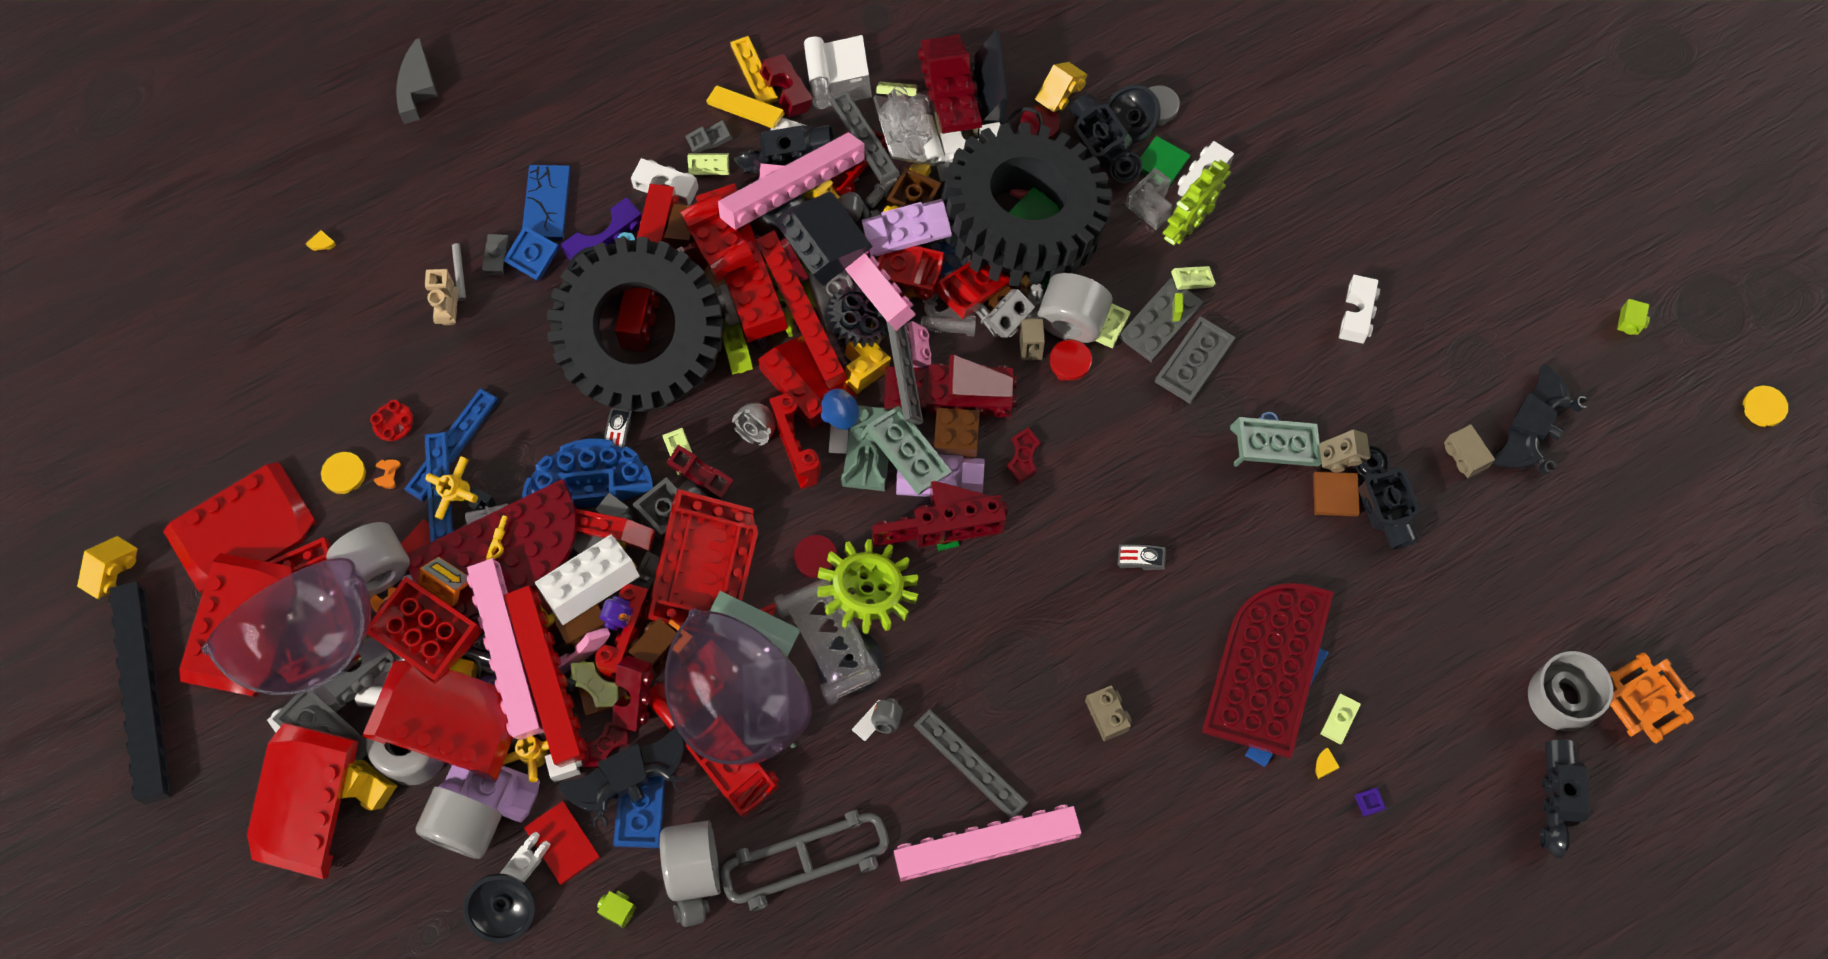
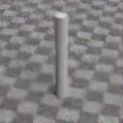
M455 243L452 245L456 287L458 288V301H465L466 293L460 244Z

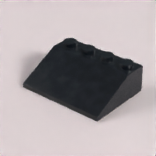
M995 30L974 54V63H970V69L972 68L973 75H975V79L972 82L977 84L978 94L975 98L982 125L997 122L1005 124L1007 95L1000 32Z
M832 192L790 207L774 220L812 275L823 286L873 247Z

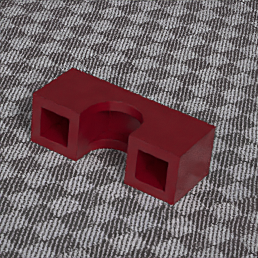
M782 54L763 60L759 73L767 86H781L785 88L782 91L779 104L787 117L808 112L813 100L812 95L807 91L801 78L796 74L791 62L787 60L785 55Z
M679 444L666 462L667 466L720 500L724 498L733 484V479L716 468L708 466L698 459L696 455Z
M627 655L617 664L615 685L625 688L630 696L623 695L613 704V725L636 732L648 722L649 712L647 711L651 699V692L649 690L653 679L651 662Z

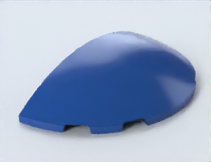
M583 439L562 445L560 451L551 456H544L536 464V470L531 478H527L522 498L563 479L573 499L575 508L598 506L608 493L620 501L641 495L653 488V482L647 465L643 464L638 454L627 446L625 448L617 446L611 440Z

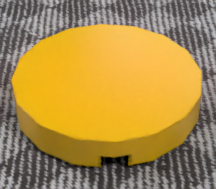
M1770 386L1753 388L1746 394L1743 400L1745 415L1758 426H1776L1785 419L1788 413V403L1785 396L1779 390Z
M340 452L332 455L326 460L321 471L324 484L329 490L337 494H347L353 489L356 490L361 486L366 475L363 462L357 455L351 452Z

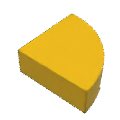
M320 230L306 245L308 248L317 251L330 250L336 246V243Z
M1326 748L1317 758L1315 771L1318 779L1340 768L1330 750Z

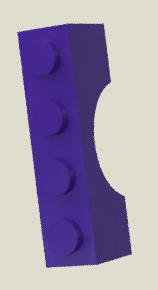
M626 197L610 209L612 220L604 232L595 236H586L577 232L561 244L564 254L571 261L574 255L584 248L595 246L602 242L606 245L615 243V239L621 233H632L639 230L642 214Z

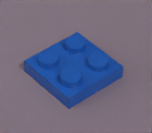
M524 226L503 261L539 282L560 246Z

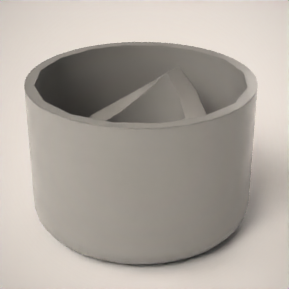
M1059 273L1050 278L1037 317L1038 319H1043V328L1051 334L1064 340H1077L1082 343H1089L1099 338L1113 298L1104 286L1090 278L1072 273Z
M385 522L366 524L348 532L330 547L326 555V559L345 593L353 598H367L386 591L406 575L410 566L407 553L392 527Z
M1576 651L1563 652L1551 658L1537 670L1528 686L1529 704L1536 717L1545 725L1559 731H1576L1586 727L1608 709L1613 698V683L1606 668L1594 657ZM1559 683H1566L1573 687L1578 696L1577 704H1570L1566 701Z
M366 738V750L371 763L390 780L401 785L411 786L424 783L433 778L445 764L443 761L414 751L404 756H399L392 752L390 743L382 744Z
M434 787L416 825V833L425 840L467 857L480 859L484 857L503 814L464 795L444 788Z
M710 820L665 827L660 833V858L668 897L672 901H683L719 895V865Z

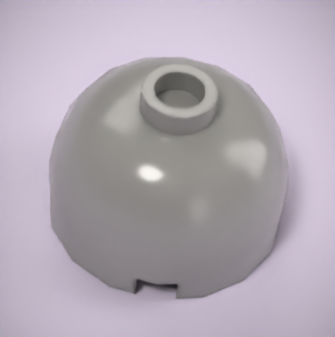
M748 403L742 406L732 419V422L735 421L736 424L734 428L741 438L751 444L754 441L760 442L759 445L766 444L776 429L774 414L767 406L760 403Z

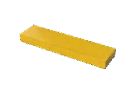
M749 36L730 42L755 99L766 104L778 101L773 86L768 87L759 73L762 63Z
M717 85L706 100L708 105L773 129L777 127L785 114L784 110Z

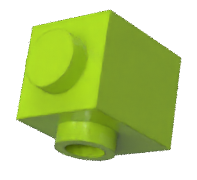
M1628 299L1621 308L1617 330L1624 331L1630 335H1638L1643 328L1646 329L1650 321V317L1647 316L1649 304Z
M609 891L607 895H603L599 900L597 912L606 919L625 928L637 907L628 901L630 897L624 893L617 891L614 894Z

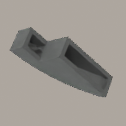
M419 38L415 39L406 53L397 80V105L404 124L420 120L415 103L438 97L427 57Z

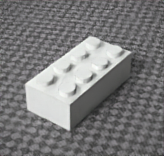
M611 534L537 580L535 584L544 600L562 625H564L640 576L630 557Z

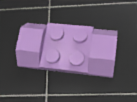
M942 199L923 204L921 202L881 212L882 215L862 220L865 236L873 246L869 249L870 255L873 257L952 236Z
M938 454L952 471L949 476L940 482L983 494L985 459ZM897 471L896 495L930 497V488L917 495L901 473Z
M452 765L445 781L438 786L481 802L503 814L502 816L522 823L529 815L538 795L540 780L538 779L537 782L531 783L527 774L502 766L497 781L493 782L474 775L475 772Z

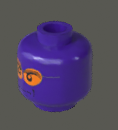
M613 596V599H607L600 613V619L605 622L604 627L617 631L618 628H626L633 613V608L629 606L630 602Z

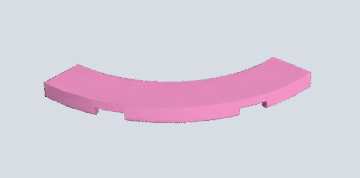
M608 628L586 633L585 637L575 646L576 651L574 653L561 656V665L559 666L561 674L571 670V663H581L594 654L609 638Z

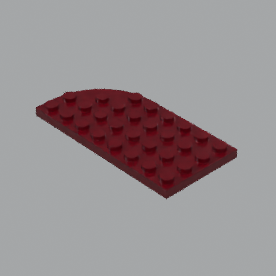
M561 479L408 553L407 555L410 560L408 569L413 581L418 583L420 568L437 557H440L464 574L469 575L467 567L486 561L495 529L499 527L504 515L508 517L504 527L505 534L501 541L504 552L495 560L500 563L507 591L510 593L526 586L536 588L535 582L566 562L576 540L577 513L565 481ZM499 548L496 549V551L494 552V555L497 554V552L499 551ZM469 585L460 590L458 603L452 608L468 619H471L480 614L472 600V596H474L473 588Z
M1280 584L1261 590L1241 606L1230 628L1202 733L1289 759L1292 758L1334 592L1305 584Z

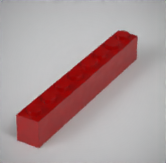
M775 230L756 239L828 388L830 389L847 381V376Z
M530 586L505 594V602L553 763L561 768L586 758L585 751H587L585 740L583 737L580 738L578 732L581 728L578 718L573 715L571 709L574 708V703L571 696L567 695L565 689L568 686L567 680L559 669L561 660L558 653L554 652L552 646L555 644L552 633L548 632L546 626L549 623L545 611L541 610V595L538 590L536 591Z

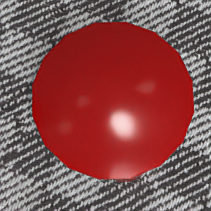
M397 400L389 401L380 407L370 418L375 434L385 441H396L405 437L414 423L411 409Z

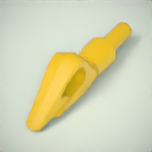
M502 516L499 527L495 529L486 560L492 558L495 560L504 552L501 541L505 534L504 527L508 519L507 516ZM499 548V551L497 552V554L494 555V552L496 551V549Z

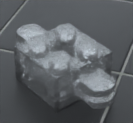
M896 86L888 93L889 100L877 112L887 145L904 148L906 157L915 161L925 153L924 145L933 138L923 104L910 101L907 90L901 86Z

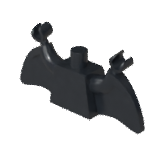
M1543 364L1539 369L1537 385L1522 401L1506 432L1509 434L1508 441L1505 447L1494 457L1495 461L1493 464L1505 468L1519 469L1539 463V471L1542 474H1549L1550 471L1547 469V466L1554 470L1557 468V465L1552 460L1545 461L1543 459L1545 456L1540 451L1539 444L1547 435L1556 440L1562 435L1564 429L1553 424L1558 414V409H1569L1571 407L1574 411L1580 412L1587 407L1580 404L1585 402L1587 398L1580 396L1575 400H1571L1569 390L1561 377L1549 366Z
M676 727L661 740L653 744L641 746V748L638 744H635L598 762L600 769L597 767L583 778L561 782L559 789L576 806L587 811L598 812V816L593 820V826L597 828V820L602 818L605 828L609 821L604 812L607 811L608 801L614 795L618 794L620 797L629 794L633 804L639 803L646 798L642 787L650 783L649 778L660 776L666 781H671L676 791H681L676 787L677 780H682L687 785L685 778L675 776L681 765L684 753L682 730Z

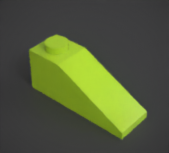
M723 318L724 330H722V339L732 374L752 370L749 351L740 323L728 326L726 318Z

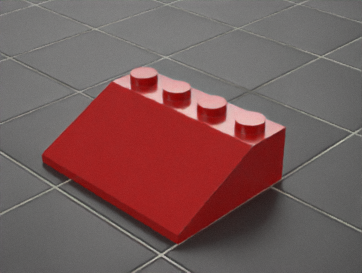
M803 335L774 347L758 359L761 372L780 394L789 393L795 397L798 404L797 413L811 430L823 421L821 417L822 400L828 391L833 389L845 390L853 398L861 393L860 391L856 394L846 382L829 389Z
M405 576L364 632L437 681L472 647L483 632V629Z

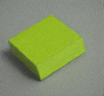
M1175 293L1172 321L1180 322L1183 315V293Z

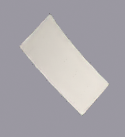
M831 425L829 453H846L848 430L838 429Z

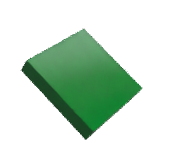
M1156 136L1140 157L1142 161L1141 172L1169 188L1190 159V154Z

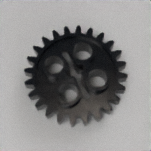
M857 285L854 286L853 290L846 286L845 291L840 288L838 293H833L825 310L827 313L825 319L830 320L828 327H834L832 333L840 334L839 340L846 338V344L852 341L854 347L860 343L862 348H865L867 343L870 347H873L874 343L879 345L882 340L886 339L887 335H889L886 319L865 293L858 289Z

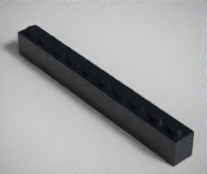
M136 581L110 588L111 596L108 597V601L113 610L111 624L115 629L116 635L113 638V643L118 652L116 666L120 671L121 677L118 680V685L123 693L121 708L126 718L123 726L128 735L126 750L131 760V764L128 767L129 773L133 777L131 793L136 801L148 804L168 799L172 796L145 588Z

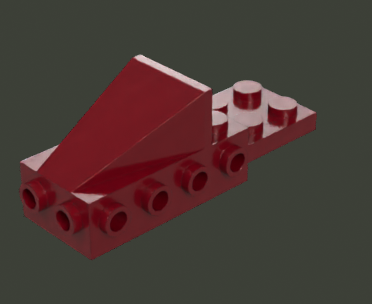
M960 35L921 40V49H918L919 61H922V73L926 74L925 84L926 88H929V100L933 101L942 134L982 128V120L975 94H978L977 84L972 82L974 81L972 68L970 69V55L966 51L965 42H961Z
M950 355L949 365L935 363L928 365V368H914L921 410H927V414L936 415L937 408L977 410L980 411L979 416L1011 417L1012 408H1016V395H1012L1013 388H1017V376H1013V368L1003 365L987 367L986 365H979L956 355ZM886 367L884 409H894L897 406H900L902 409L895 367Z
M931 481L930 500L932 507L930 505L918 507L914 510L913 519L903 517L896 522H877L876 525L872 526L873 546L878 547L917 540L918 548L1001 534L1004 533L1007 521L1006 501L1002 502L1001 495L990 496L946 483Z

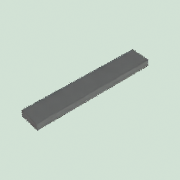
M848 91L831 98L830 103L848 132L864 143L865 159L880 183L884 184L899 177L898 169Z
M887 322L904 421L919 425L923 423L906 323L895 331Z
M931 709L914 724V727L1009 818L1016 817L1028 805V802Z

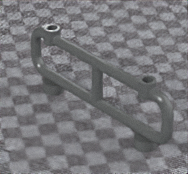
M853 810L845 814L846 819L750 853L748 848L737 850L735 852L736 857L727 861L720 872L725 894L732 902L738 904L748 902L750 911H757L768 906L767 895L859 864L861 873L875 870L879 867L876 857L884 854L889 845V837L884 822L874 813L869 812L859 815L858 810ZM865 822H872L875 825L880 839L878 847L813 869L805 843L848 828L858 827ZM797 847L804 873L744 894H737L734 891L730 879V871L733 868L745 866L752 863V861Z

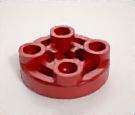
M1064 340L1054 346L1050 354V366L1059 380H1078L1089 373L1092 355L1085 344L1077 340Z

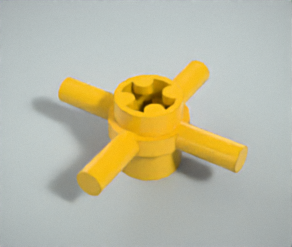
M461 456L453 475H444L442 477L432 473L426 475V481L435 484L437 493L442 497L435 517L443 520L451 501H464L466 499L472 503L477 502L478 496L470 492L469 484L461 479L469 459Z
M534 735L518 740L515 752L506 755L503 765L520 759L528 766L529 782H537V767L542 766L546 762L545 756L549 754L547 740L541 742Z

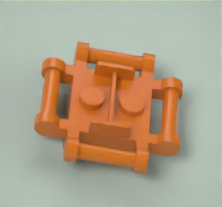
M1642 652L1627 665L1615 672H1609L1614 690L1610 706L1628 729L1626 732L1630 737L1644 730L1654 743H1658L1663 740V736L1682 724H1688L1694 720L1692 713L1685 709L1683 704L1696 695L1692 690L1689 691L1670 666L1672 663L1668 658L1653 666L1648 655ZM1639 667L1644 670L1645 673L1624 686L1620 682V679ZM1663 670V672L1666 674V676L1669 678V680L1672 682V684L1675 686V688L1678 690L1682 697L1678 699L1675 696L1677 694V691L1674 689V687L1671 685V683L1667 680V678L1664 675L1660 676V671ZM1673 710L1678 715L1658 729L1652 725Z

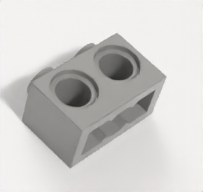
M1011 289L986 316L984 321L1000 337H1011L1018 331L1017 326L1021 323V320L1031 317V311L1035 306L1018 289ZM1017 302L1021 305V310L1018 313L1014 308ZM1003 317L1007 319V325L1004 328L1000 323Z

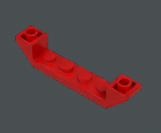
M576 509L577 533L606 538L612 534L616 541L624 542L630 548L650 552L656 532L654 529L625 518Z

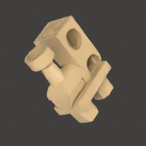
M447 269L426 270L425 288L427 291L432 290L428 294L427 299L430 305L434 307V323L454 325L457 315L458 288L454 287V282Z

